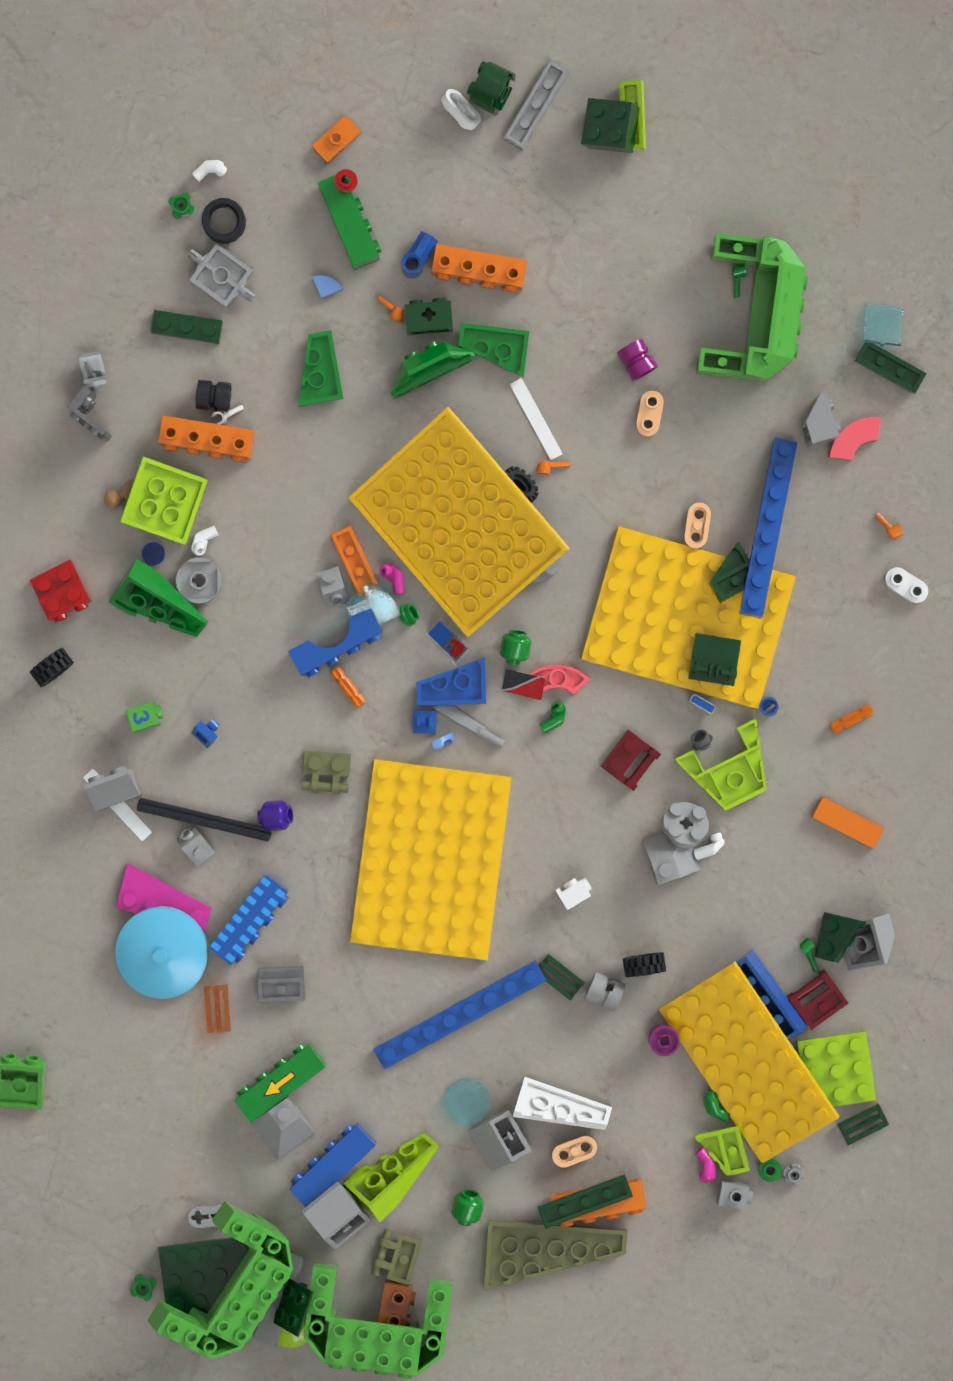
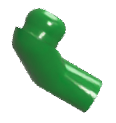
M556 701L551 705L550 719L540 724L545 734L564 723L566 708L561 702Z
M713 1090L708 1091L703 1099L707 1113L727 1122L730 1113L719 1107L718 1094Z

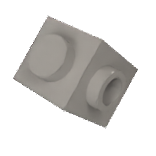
M720 1179L717 1204L746 1210L747 1204L751 1205L753 1191L749 1190L748 1184Z

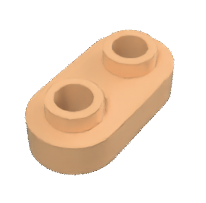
M657 391L646 392L640 401L636 429L644 437L655 435L660 426L664 400ZM650 398H654L657 403L655 406H650L648 404V400ZM651 421L652 427L649 429L645 428L644 422Z
M704 503L693 504L687 513L684 541L687 546L694 549L703 547L708 538L711 511ZM696 511H701L703 513V517L701 519H697L695 517ZM697 533L700 537L697 542L691 539V535Z
M581 1135L558 1144L552 1152L553 1161L557 1166L564 1168L590 1159L596 1154V1141L589 1135ZM582 1143H588L590 1145L589 1149L582 1150ZM561 1151H566L568 1157L562 1159L559 1154Z

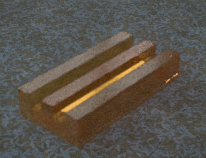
M228 984L204 986L207 1033L231 1031ZM219 990H223L225 1027H222ZM210 991H214L217 1027H212Z

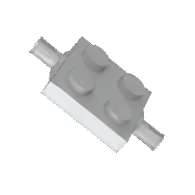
M216 243L212 250L204 255V257L194 249L190 251L192 254L188 253L187 257L198 264L195 273L189 281L224 307L228 308L234 298L239 295L249 302H252V298H255L256 294L245 287L247 280L254 270Z

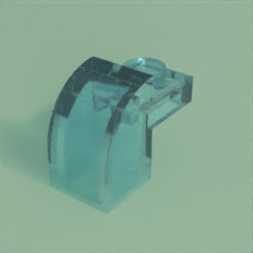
M378 584L363 585L366 592L365 595L356 594L350 597L348 602H345L350 616L372 608L379 624L400 616L391 593L385 587Z

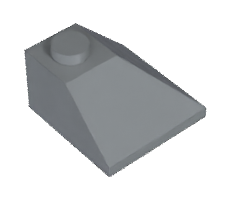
M664 833L643 840L658 885L701 870L698 860L694 855V847H678L671 843V839L668 838L667 834L665 836Z
M886 913L859 919L865 921V925L857 930L853 936L855 940L845 950L848 969L853 970L888 963L895 938L890 914Z
M289 1095L252 1122V1125L277 1160L316 1133Z

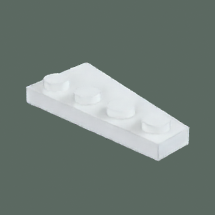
M525 1077L512 1117L605 1130L612 1107Z

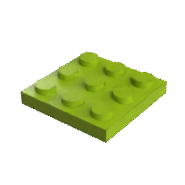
M142 456L119 522L186 545L208 480Z
M866 1031L797 1041L799 1057L833 1107L876 1100Z

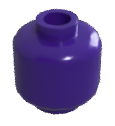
M283 800L267 801L262 805L261 810L258 811V822L267 831L286 830L289 824L293 822L292 807Z

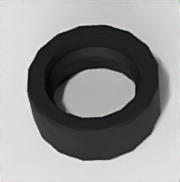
M218 198L212 200L205 207L202 213V225L205 233L211 240L228 244L242 236L246 228V217L243 209L237 202L229 198ZM222 207L233 210L237 216V225L228 234L215 232L210 223L213 212Z

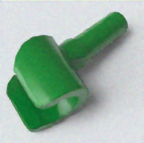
M745 265L735 266L732 270L735 282L734 298H740V278L747 277Z
M807 938L800 944V949L809 959L813 971L816 972L819 968L811 953L816 949V946Z

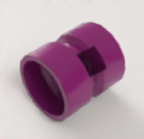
M643 338L632 342L617 352L621 362L628 364L626 371L632 381L647 375L658 367L653 356L647 355L648 348Z
M658 1024L650 1030L648 1042L656 1054L669 1056L677 1051L680 1045V1038L673 1027L668 1024Z

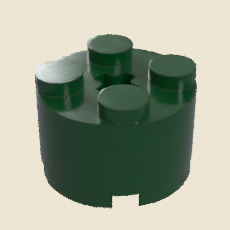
M483 61L478 68L477 74L479 76L476 82H471L467 94L470 95V104L496 116V109L501 111L510 96L512 87L509 86L510 80L515 82L516 74L491 61L488 63Z

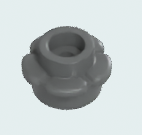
M705 730L696 731L690 739L693 745L692 748L696 751L707 750L713 741L712 735L708 734Z

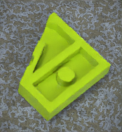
M739 1125L695 1135L696 1140L703 1145L710 1157L719 1164L721 1170L727 1176L750 1171Z

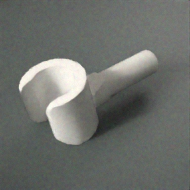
M241 404L229 410V412H214L212 417L214 418L220 414L222 421L217 424L224 425L227 422V418L244 410Z

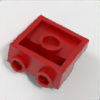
M71 559L29 580L48 621L54 620L55 623H58L68 617L67 613L73 610L76 613L89 607L87 603L92 601Z

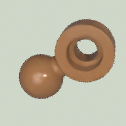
M134 479L126 481L122 491H107L104 495L106 506L116 508L121 504L122 500L125 499L127 501L129 488L132 486Z

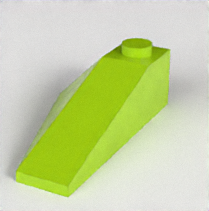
M423 1133L401 1145L399 1150L389 1156L384 1154L380 1157V1161L368 1166L366 1164L362 1166L343 1184L380 1223L398 1206L439 1146L427 1134Z

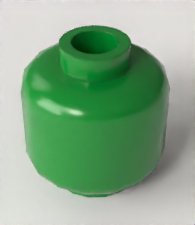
M509 630V633L502 636L501 657L507 659L506 663L520 665V662L526 661L529 658L531 639L524 631Z
M462 1190V1192L454 1197L451 1210L452 1216L463 1226H470L472 1223L478 1222L484 1206L483 1199L474 1190Z

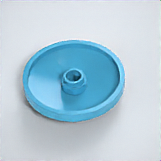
M167 906L151 907L131 917L120 931L115 947L116 963L124 980L137 992L152 998H173L190 990L203 975L208 962V943L202 928L187 913Z

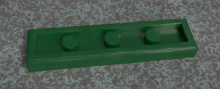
M623 1174L538 1205L537 1207L545 1229L626 1200L633 1197L627 1178Z

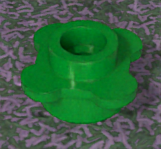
M184 192L181 195L169 198L168 203L173 208L172 215L175 218L179 219L182 215H191L194 212V206L190 203V195Z
M138 1274L134 1278L135 1284L130 1289V1293L133 1297L137 1296L145 1301H149L152 1298V1290L156 1287V1281L153 1278L147 1279L143 1275Z

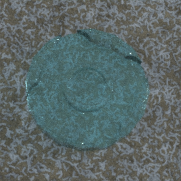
M464 1078L456 1081L448 1088L444 1106L447 1114L453 1121L461 1125H473L486 1117L490 1109V1097L488 1090L482 1083L474 1079Z

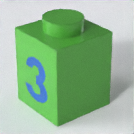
M149 702L126 710L132 732L160 725V719L163 718L160 705L156 706L155 702Z

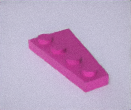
M127 863L116 905L117 909L138 913L151 907H172L190 915L202 930L206 931L211 907Z

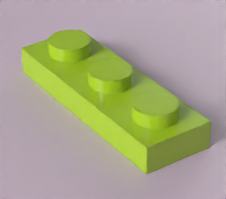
M640 79L619 82L620 101L632 102L640 107L633 151L646 150L644 81Z

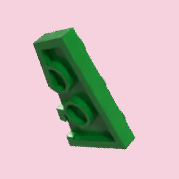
M461 323L458 347L474 352L476 356L524 378L529 331Z
M332 331L308 334L298 407L344 399Z

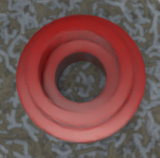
M349 169L339 171L334 180L336 188L344 193L353 191L358 183L356 174ZM344 177L350 178V182L348 184L342 183V179Z

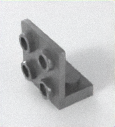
M83 386L67 407L72 411L70 416L82 426L85 423L90 425L88 430L102 440L105 437L110 440L111 435L84 415L85 411L90 412L93 409L97 396L86 386Z

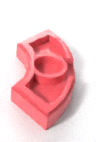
M881 417L863 418L848 425L834 440L829 458L852 461L854 453L860 445L868 441L878 440Z
M548 665L530 673V675L545 678L543 692L548 689L560 688L574 695L591 680L581 671L565 665Z

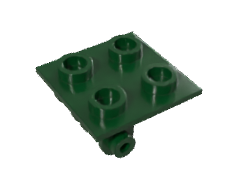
M696 633L688 679L734 686L737 677L741 640Z
M289 1278L283 1289V1295L275 1312L273 1323L299 1337L314 1292L307 1288V1284L297 1283Z

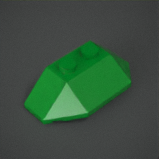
M435 341L425 346L426 350L419 354L416 351L404 357L405 361L401 362L391 392L393 400L476 360L474 352L445 342L438 344Z

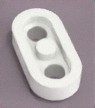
M448 89L441 97L444 109L457 120L462 128L474 130L481 122L479 113L460 92Z
M893 568L885 575L886 586L909 602L920 603L926 599L928 595L927 585L904 569ZM895 575L901 577L900 583L894 582L893 577ZM914 587L920 589V595L916 596L913 594Z

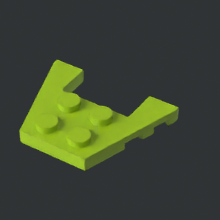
M756 719L736 728L747 750L705 771L694 749L675 758V761L725 811L767 791Z

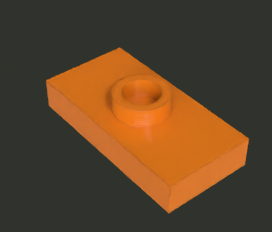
M345 115L312 145V148L328 164L361 134V131Z

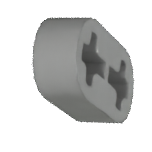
M223 1203L193 1207L188 1214L189 1223L195 1228L215 1227L216 1225L212 1222L214 1218L212 1214H216ZM196 1211H200L201 1215L208 1214V1217L202 1218L201 1223H197V1219H193L192 1216L196 1214Z

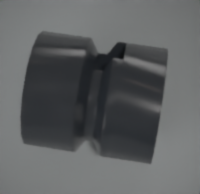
M199 379L196 390V409L209 410L211 407H214L215 411L229 412L232 384L218 381L214 385L210 380Z

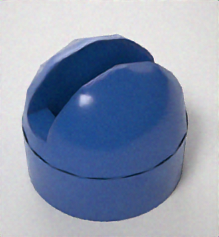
M767 697L761 701L760 710L763 715L771 717L778 712V702L774 698ZM772 704L775 705V707H773L768 712L764 711L767 708H769Z

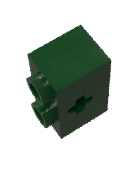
M434 298L432 302L423 303V300H411L409 304H405L407 335L453 331L451 301H446V298ZM426 311H431L432 315H436L432 316L431 321H427L426 317H422L426 315Z

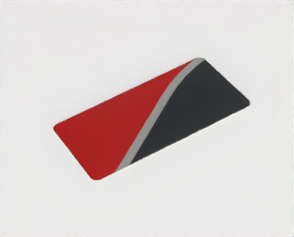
M506 669L502 691L541 700L545 678Z

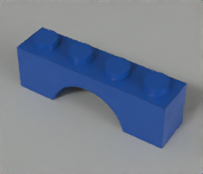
M370 607L349 618L348 635L339 645L332 648H321L308 640L289 650L288 652L301 676L307 675L309 678L320 672L319 667L327 663L329 667L339 662V656L346 652L350 656L361 650L359 645L368 642L370 645L381 639L380 634L383 631Z

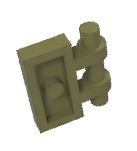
M304 751L303 774H312V781H302V790H310L311 793H318V791L332 792V794L339 795V792L348 793L349 784L340 783V776L349 777L351 754ZM319 776H333L332 783L319 782Z
M384 1228L382 1237H379L377 1243L379 1245L377 1255L373 1257L371 1274L380 1276L382 1268L389 1270L388 1280L409 1285L422 1239L399 1233L396 1242L391 1240L393 1231ZM388 1248L395 1250L391 1262L385 1260Z

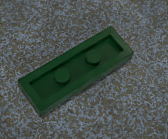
M154 310L151 333L220 344L223 321Z
M868 340L864 342L854 360L913 394L917 392L927 374Z

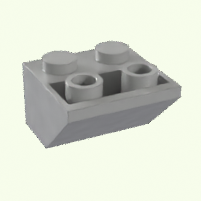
M826 391L816 398L801 426L807 448L832 442L839 436L838 432L841 431L838 418L834 419L833 417L834 403L832 397H827Z
M122 766L111 770L110 776L105 777L104 774H100L88 779L89 783L83 786L95 811H100L142 795L133 769H126V767Z
M509 1107L468 1130L491 1171L512 1163L532 1151L515 1117H512L513 1114Z
M338 1181L302 1210L304 1216L321 1237L335 1250L371 1221L360 1202Z

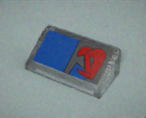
M441 617L424 633L456 666L473 650Z

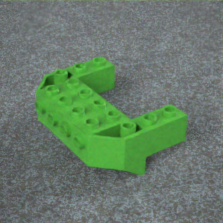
M716 233L711 261L757 267L745 353L701 347L696 374L765 383L788 366L794 358H797L799 344H796V337L800 335L802 322L799 321L800 312L803 313L805 299H802V292L806 290L808 276H805L806 267L786 241L764 236L763 239Z
M226 1201L223 1202L212 1222L221 1232L246 1244L250 1249L208 1314L192 1307L189 1314H186L159 1301L147 1320L157 1333L211 1360L244 1347L246 1342L251 1339L253 1331L259 1322L264 1319L266 1311L271 1303L276 1300L280 1289L289 1280L293 1271L289 1241L279 1229L258 1214L253 1213L251 1215Z
M314 1263L310 1290L314 1294L307 1311L304 1338L324 1364H329V1368L342 1369L343 1366L352 1367V1371L365 1372L366 1369L375 1370V1374L389 1375L390 1372L397 1373L398 1377L410 1379L412 1376H418L443 1356L453 1281L430 1278L424 1321L419 1320L418 1328L336 1317L337 1309H333L332 1304L338 1265Z

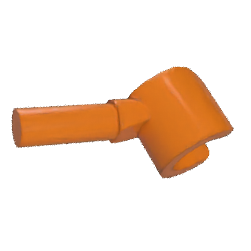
M380 295L377 300L392 311L389 318L400 323L404 317L402 309L390 304Z
M545 460L538 464L537 472L550 475L551 468L570 467V461L551 462Z
M879 512L875 515L877 520L887 530L891 539H897L903 535V530L899 524L891 527L890 523Z

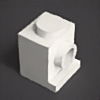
M574 878L563 885L565 887L564 890L561 891L559 887L555 889L566 909L569 910L591 896L589 891L592 890V887L586 878L576 881Z

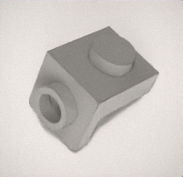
M101 351L78 356L84 386L90 387V389L103 387L107 383V374Z
M338 566L316 573L327 607L340 605L349 600Z
M195 825L182 831L176 839L181 849L197 867L215 854L214 849L199 833Z

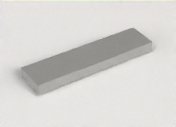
M549 59L504 135L503 140L522 151L524 150L569 74V70Z
M290 1252L293 1265L290 1279L298 1282L306 1257ZM287 1282L284 1283L276 1300L271 1303L266 1311L264 1319L259 1322L254 1340L277 1347L282 1328L273 1322Z

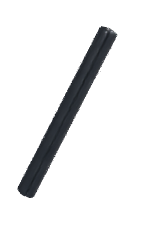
M139 798L137 803V810L140 812L263 841H269L272 835V831H267L263 826L145 798Z

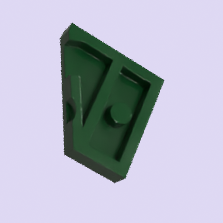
M740 542L736 543L709 582L719 603L743 592L749 558Z
M824 912L815 958L839 963L845 954V950L855 940L853 936L859 928L864 927L865 921Z

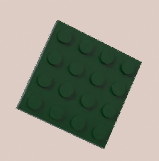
M232 1237L159 1246L158 1251L165 1303L186 1314H189L192 1307L208 1314L250 1248Z

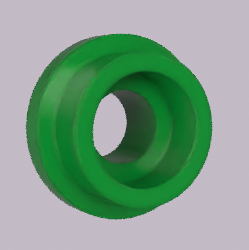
M403 604L399 607L398 616L400 621L407 626L415 625L416 621L419 620V614L415 606Z
M771 1158L764 1163H760L758 1172L763 1180L773 1182L780 1177L782 1168L777 1160ZM767 1167H774V1173L767 1174Z

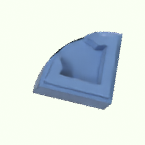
M325 275L312 277L321 299L343 290L341 285L332 277Z
M450 733L431 742L434 750H438L455 742V738Z

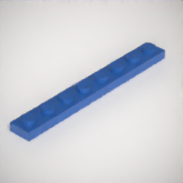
M777 437L773 440L739 614L762 619L796 453L797 442Z
M534 960L375 1047L373 1050L385 1070L547 980L538 963Z

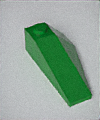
M138 559L128 569L109 600V603L129 615L136 617V614L148 617L150 622L156 623L160 621L169 624L171 629L195 637L201 633L208 623L163 576Z

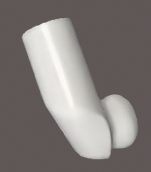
M206 160L192 175L200 182L208 173H215L219 177L223 176L227 168L220 160Z
M215 525L195 534L191 550L196 556L204 555L208 540L219 536Z
M720 832L710 835L711 844L694 849V855L697 860L713 856L722 848L725 840L722 839Z

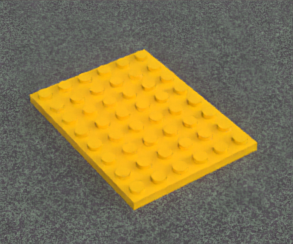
M449 407L443 410L348 497L467 637L471 636L570 549Z
M618 527L581 660L759 709L796 576L772 570L762 619L739 614L743 592L719 603L709 585V582L727 558L726 556L694 549L687 545ZM696 633L741 640L737 677L734 686L688 679Z
M374 759L350 943L488 961L512 777Z

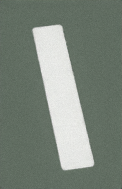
M522 378L512 382L510 386L550 460L562 455V451Z
M92 769L84 776V779L89 783V778L99 774ZM125 802L111 806V809L141 841L145 840L152 833Z

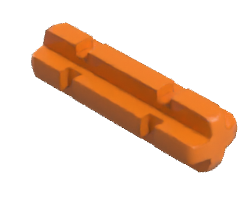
M340 667L335 668L330 673L335 681H338V685L345 695L351 698L352 704L359 708L365 703V699L361 694H358V690L351 680L345 677L344 671Z
M867 704L861 707L859 711L855 710L841 717V720L837 719L831 722L830 728L834 734L843 731V728L847 729L863 721V718L867 719L873 716L874 712L871 706Z

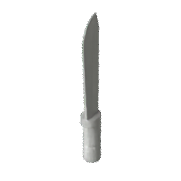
M430 706L435 711L472 731L500 749L505 743L503 739L487 731V727L479 724L454 706Z

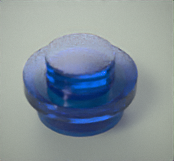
M156 542L148 543L142 550V558L149 565H158L165 558V550Z

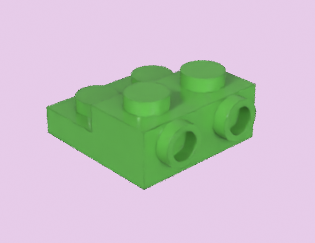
M6 1053L0 1056L1 1107L42 1110L46 1060H40V1057L37 1055L17 1058V1055L14 1053Z

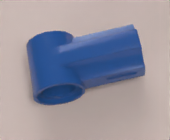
M420 232L409 252L402 259V272L406 277L410 279L419 277L438 240L426 232ZM414 261L418 264V267L415 270H408L406 264Z

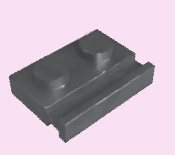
M304 966L257 968L258 1002L305 1000Z

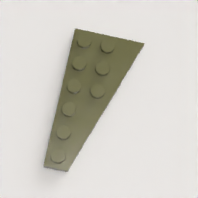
M489 1220L484 1291L493 1287L555 1273L563 1269L582 1266L586 1263L626 1254L627 1229L585 1226L560 1227V1225L545 1229L543 1223Z

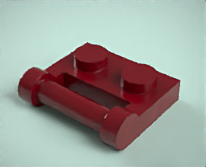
M627 730L600 767L634 791L638 786L636 785L652 762L655 759L658 760L661 754ZM643 749L648 754L628 779L623 774Z
M824 969L818 973L819 976L794 994L791 992L787 995V998L810 1030H813L849 1004ZM823 983H826L828 989L806 1005H801L799 1001Z

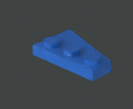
M485 658L416 682L417 706L486 704Z

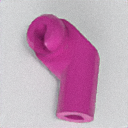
M392 564L382 565L379 572L381 576L392 582L393 594H404L402 571Z
M702 1147L695 1155L703 1164V1170L699 1174V1179L703 1183H708L709 1181L712 1182L716 1177V1161Z

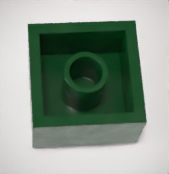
M588 98L581 144L589 149L633 153L640 107L632 102Z

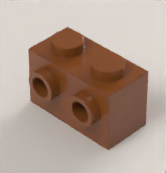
M385 1280L377 1322L410 1327L412 1315L407 1313L409 1305L414 1306L416 1292L412 1291L413 1284L406 1285L392 1280Z

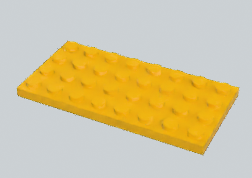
M736 961L659 1009L669 1026L673 1027L678 1033L681 1044L711 1089L718 1094L719 1101L725 1110L730 1113V1117L735 1125H739L741 1134L761 1163L775 1157L839 1118L838 1113Z

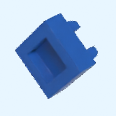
M413 710V733L436 734V711Z
M214 719L207 725L200 721L191 733L209 748L217 738L214 732L218 729L219 724Z

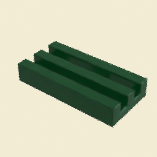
M549 954L539 965L541 970L544 968L572 990L569 994L543 973L547 980L546 982L570 1001L585 983ZM547 962L553 963L578 984L576 986L571 984L549 967Z
M877 1103L837 1123L847 1145H850L888 1126L889 1123L880 1105ZM875 1111L878 1112V1114L845 1130V1126ZM881 1118V1123L849 1138L848 1134Z

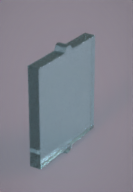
M866 304L863 342L880 344V346H901L903 309L887 307L885 304L882 306Z

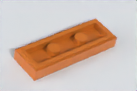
M351 525L330 534L359 598L379 589L377 580Z
M824 797L821 798L812 815V818L872 849L875 848L884 831V828Z

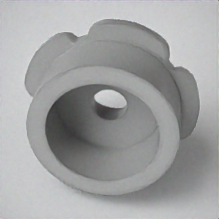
M792 1163L783 1170L784 1181L788 1185L799 1186L803 1183L806 1172L799 1164Z

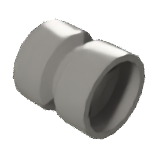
M595 972L584 999L594 1004L601 1002L602 1007L615 1012L626 984L617 980L610 982L607 976Z

